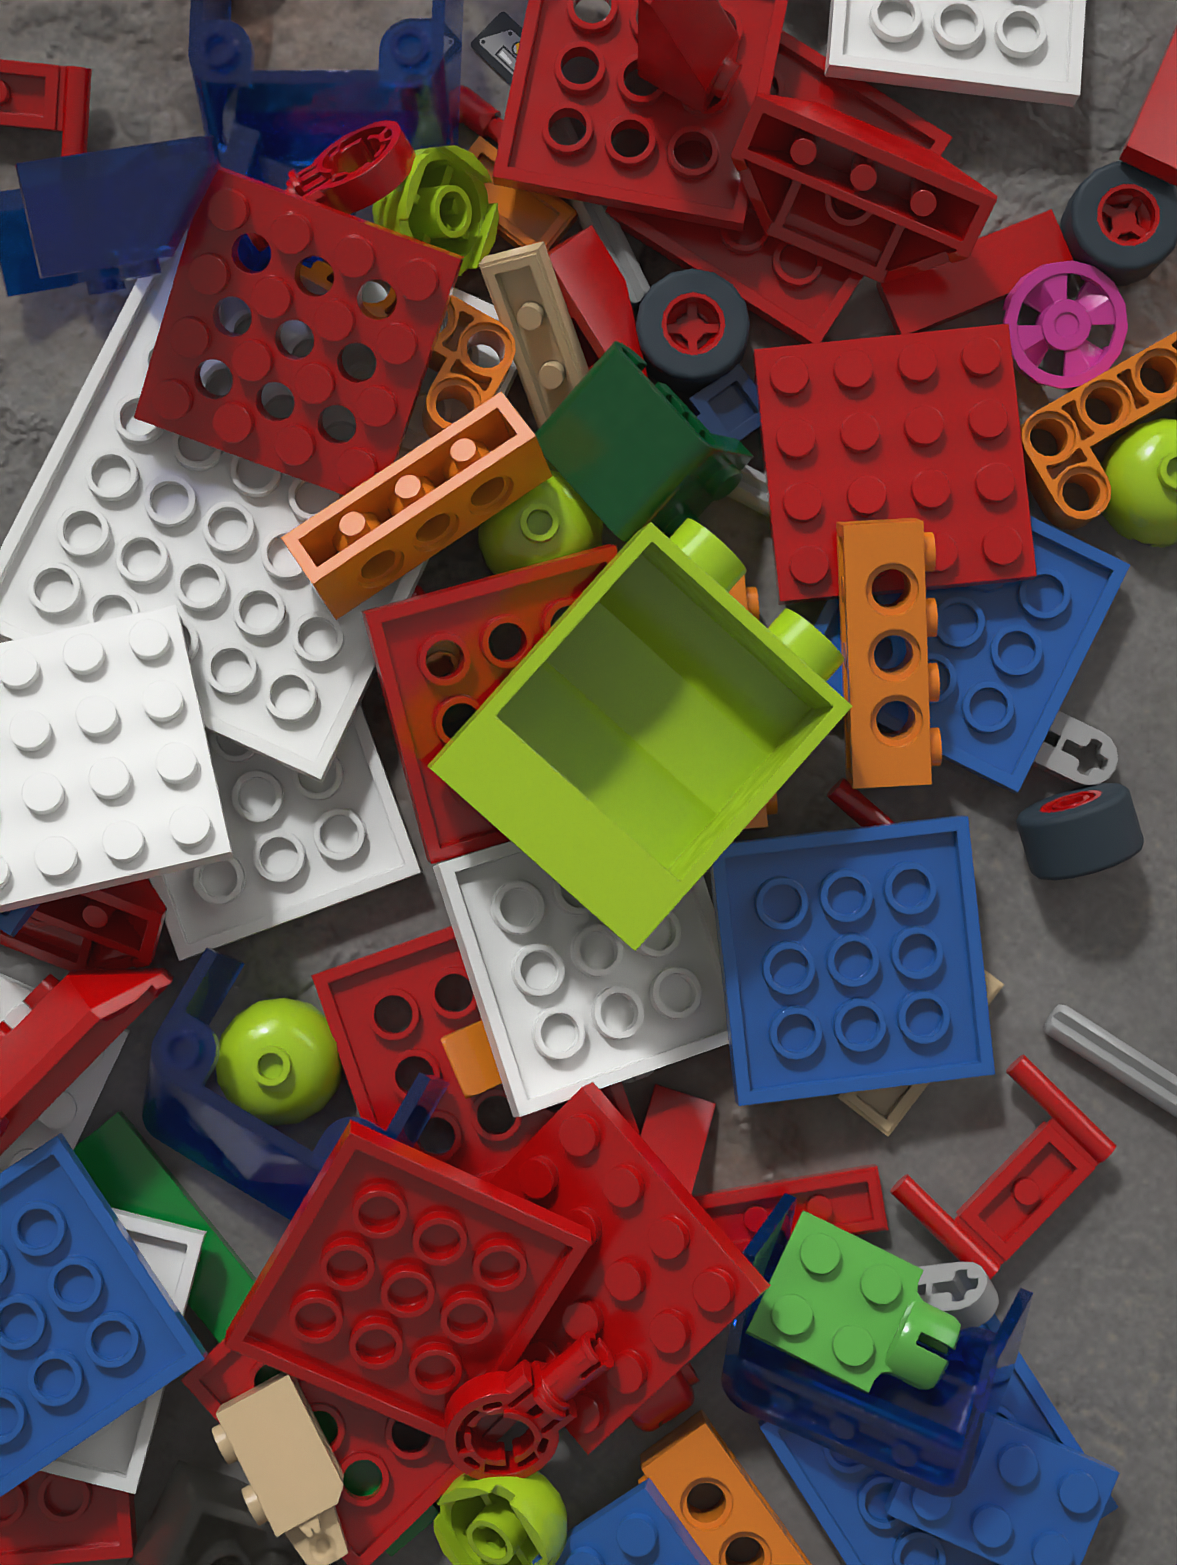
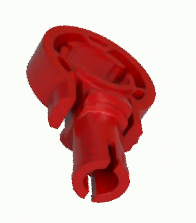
M390 120L373 122L357 128L335 141L314 160L312 165L297 173L295 169L288 172L290 179L286 181L288 188L285 190L339 211L352 214L376 203L397 188L410 174L416 152L397 122ZM247 233L249 239L259 252L266 250V247L269 246L262 236L255 233Z
M586 1331L568 1349L548 1364L535 1360L530 1363L524 1359L509 1372L497 1371L482 1374L461 1385L449 1399L444 1414L446 1450L454 1465L463 1473L478 1480L490 1477L526 1478L542 1469L555 1454L559 1443V1430L577 1417L576 1402L573 1397L591 1381H594L614 1366L613 1356L604 1341L599 1337L591 1345L596 1339L595 1333ZM503 1413L504 1418L516 1419L526 1424L529 1428L522 1436L512 1440L513 1450L505 1452L504 1442L486 1441L484 1437L477 1434L471 1427H475L477 1422L486 1415L492 1416ZM463 1421V1429H464V1430H462V1431H457L459 1425H460L461 1422Z

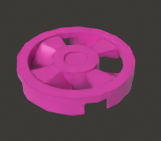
M1073 260L1044 264L1021 277L1007 295L1002 311L1006 310L1003 324H1009L1014 369L1032 383L1058 389L1081 386L1109 370L1122 352L1128 330L1126 303L1114 281L1095 266ZM1067 274L1079 275L1085 281L1075 300L1067 299ZM1022 303L1038 312L1035 325H1017ZM1091 325H1113V334L1109 346H1104L1101 349L1086 340L1089 336ZM1048 349L1064 351L1063 376L1049 374L1038 368Z

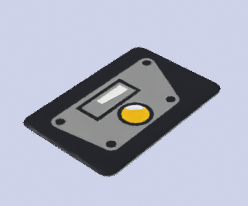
M501 12L471 42V47L511 85L523 28L506 12Z

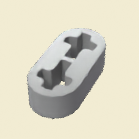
M1058 711L1047 735L1055 738L1053 745L1043 742L1032 766L1071 785L1084 787L1097 785L1109 779L1116 770L1118 754L1112 739L1105 733ZM1090 742L1095 744L1097 748L1094 756L1102 761L1101 768H1091L1084 775L1078 772L1079 760L1062 751L1064 743L1076 749L1084 748Z
M954 1262L919 1267L924 1271L918 1282L917 1293L924 1302L954 1316L961 1324L960 1330L979 1327L987 1322L996 1312L999 1303L998 1293L987 1273L980 1265L974 1262Z

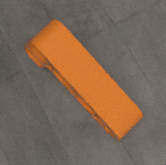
M317 260L311 268L303 264L301 265L300 279L305 288L310 292L325 294L333 285L334 273L326 260L324 262ZM370 280L381 285L386 291L387 296L384 300L377 303L363 301L365 308L377 317L390 316L397 304L394 289L383 280ZM453 295L442 323L444 329L438 335L428 365L429 368L438 372L429 389L422 412L423 427L430 438L453 424L440 417L436 410L438 402L444 399H456L461 401L468 411L471 412L497 395L507 377L516 352L515 340L507 327ZM474 345L489 346L496 351L500 363L492 368H482L470 360L467 350Z
M1177 331L1037 410L1020 426L1026 483L1045 517L1052 525L1065 530H1075L1084 527L1102 513L1111 499V485L1092 450L1177 402ZM1142 368H1152L1160 373L1165 382L1164 393H1153L1146 389L1140 378V370ZM1087 399H1099L1109 407L1111 412L1110 424H1098L1089 418L1085 409ZM1043 429L1050 432L1058 445L1057 454L1054 456H1044L1038 453L1032 447L1030 441L1031 431ZM1076 483L1085 489L1089 497V507L1086 511H1076L1066 504L1062 495L1064 484Z

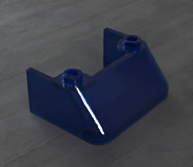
M232 0L190 1L188 57L207 150L216 165L253 179H290L288 176L290 170L295 169L298 173L312 165L314 160L327 147L344 135L383 120L397 122L414 151L431 147L458 146L464 0H433L432 18H408L393 24L385 32L380 42L378 69L254 70L255 51L253 43L246 31L240 25L231 21Z
M216 136L189 137L15 164L20 189L0 191V271L6 298L84 284L87 285L89 296L126 289L125 280L162 274L160 263L173 257L221 166Z
M206 948L152 1043L142 1103V1120L145 1128L154 1138L290 1221L350 1119L412 1148L414 1147L450 1084L438 1076L419 1072L387 1130L364 1118L345 1117L335 1121L325 1130L314 1151H311L206 1088L204 1085L218 1062L220 1052L218 1038L209 1025L245 965L244 962L233 956Z
M787 1193L782 1196L743 1251L744 1256L768 1283L790 1238L797 1197ZM1020 1288L996 1333L980 1327H968L960 1330L956 1349L953 1350L948 1347L946 1355L916 1343V1345L949 1362L942 1378L930 1389H918L892 1375L880 1374L874 1380L869 1393L865 1394L746 1334L745 1332L763 1294L730 1324L721 1383L726 1396L736 1407L927 1493L939 1497H954L965 1490L975 1471L1015 1367L1033 1292Z

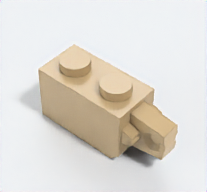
M282 1372L220 1405L216 1412L220 1424L212 1428V1433L227 1464L230 1465L238 1460L250 1483V1485L242 1488V1494L256 1523L260 1526L269 1521L276 1537L285 1533L307 1565H329L348 1553V1545L335 1508L344 1485V1473L296 1377Z

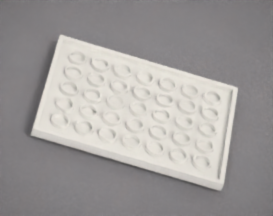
M192 171L0 548V637L12 641L176 604L180 614L205 730L323 783L377 670L361 611L411 598L429 559L335 620L281 537L344 495L134 418L204 175ZM245 234L238 244V256L242 264L248 269L263 271L270 262L271 249L268 246L266 250L259 252L248 235ZM312 256L310 259L306 258L302 264L311 268L317 260L324 262V259ZM372 281L367 282L362 291V301L367 303H377L384 300L387 296L384 288ZM454 288L453 296L499 321L494 305ZM226 297L222 301L219 308V318L222 325L232 333H245L252 321L248 305L237 297ZM288 320L283 325L280 335L283 347L292 355L307 356L314 346V336L309 326L299 320ZM351 343L346 346L342 354V363L347 373L357 379L372 377L376 369V358L372 350L361 343ZM474 345L467 350L470 360L482 368H492L500 363L496 351L489 346ZM213 359L207 360L203 364L200 372L203 386L215 395L228 394L233 384L230 369L223 362ZM514 360L498 392L502 391L505 397H507L518 373ZM429 367L427 368L398 459L430 439L423 427L422 412L429 389L438 372ZM277 382L266 384L261 396L262 404L266 411L279 418L290 416L295 405L294 396L290 389ZM444 399L436 405V410L440 417L450 423L456 422L469 413L467 407L456 399ZM332 405L327 407L323 414L324 429L331 437L337 440H348L354 436L356 420L350 410L340 405Z

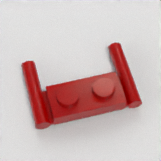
M0 59V126L52 132L62 131L59 196L84 198L92 69Z
M1024 1054L1019 1056L1008 1067L1006 1073L1052 1118L1048 1122L1043 1121L955 1212L957 1216L953 1219L908 1174L899 1179L890 1190V1193L960 1262H974L980 1265L987 1273L989 1279L995 1276L1000 1266L1018 1250L1095 1170V1167L1105 1161L1117 1147Z

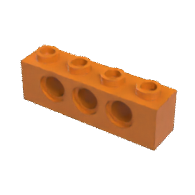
M501 391L282 536L281 539L335 620H337L551 478L552 474L536 435Z
M916 518L836 522L841 654L845 659L842 664L843 698L852 705L851 709L844 715L846 779L853 789L932 784L931 766H941L942 762L939 727L930 728L929 702H938L940 697L937 663H928L927 637H936L938 632L935 598H926L925 572L935 571L936 566L933 532H924L923 521ZM885 570H898L904 580V590L901 596L891 604H878L872 595L874 579ZM887 636H901L906 644V655L903 661L898 666L890 669L877 667L874 660V651L877 644ZM891 701L906 703L908 719L901 729L891 733L878 730L876 718L883 705Z
M702 1409L640 1454L641 1469L645 1475L638 1479V1483L640 1484L648 1478L652 1480L712 1565H813ZM712 1483L723 1491L721 1499L715 1506L709 1509H698L687 1501L689 1492L698 1484ZM739 1537L753 1538L760 1543L759 1551L749 1561H733L725 1554L727 1547L733 1540Z

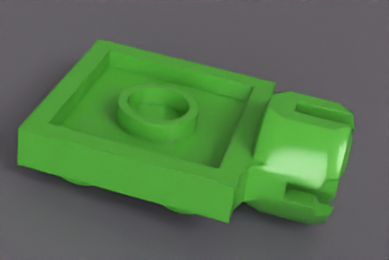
M803 1210L769 1281L771 1286L764 1292L745 1333L867 1394L874 1380L880 1374L892 1375L918 1389L933 1388L942 1378L949 1362L916 1345V1342L919 1341L943 1354H947L950 1348L956 1349L961 1324L954 1316L924 1302L917 1293L918 1282L924 1271L923 1269Z

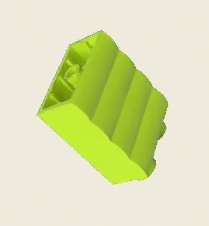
M687 518L670 538L652 522L636 532L427 766L634 951L641 946L852 707L847 700L827 683L828 679L845 661L840 651L811 623L788 608H785L768 628L764 626L728 593L747 572L743 563L714 534L690 518Z

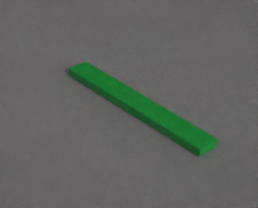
M119 1111L75 1146L73 1151L111 1208L207 1231L188 1304L220 1343L225 1338L229 1325L257 1278L126 1115ZM264 1365L256 1374V1386L282 1373V1371ZM314 1411L313 1413L328 1443H332L338 1433L336 1420L327 1412ZM358 1460L348 1466L344 1473L343 1481L351 1493L358 1496H367L375 1492L380 1486L382 1473L374 1462ZM436 1501L385 1550L390 1557L433 1522L440 1513V1506L437 1505Z

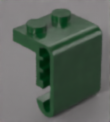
M614 341L537 430L535 435L548 461L618 538L627 543L636 532L650 522L670 538L687 518L700 524L701 521L698 517L714 500L723 499L738 486L743 478L741 470L754 456L738 439L712 434L666 384L658 382L654 386L643 374L642 370L648 364L638 354L621 342Z

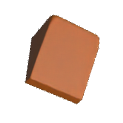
M482 1020L441 1038L443 1047L466 1099L502 1083Z

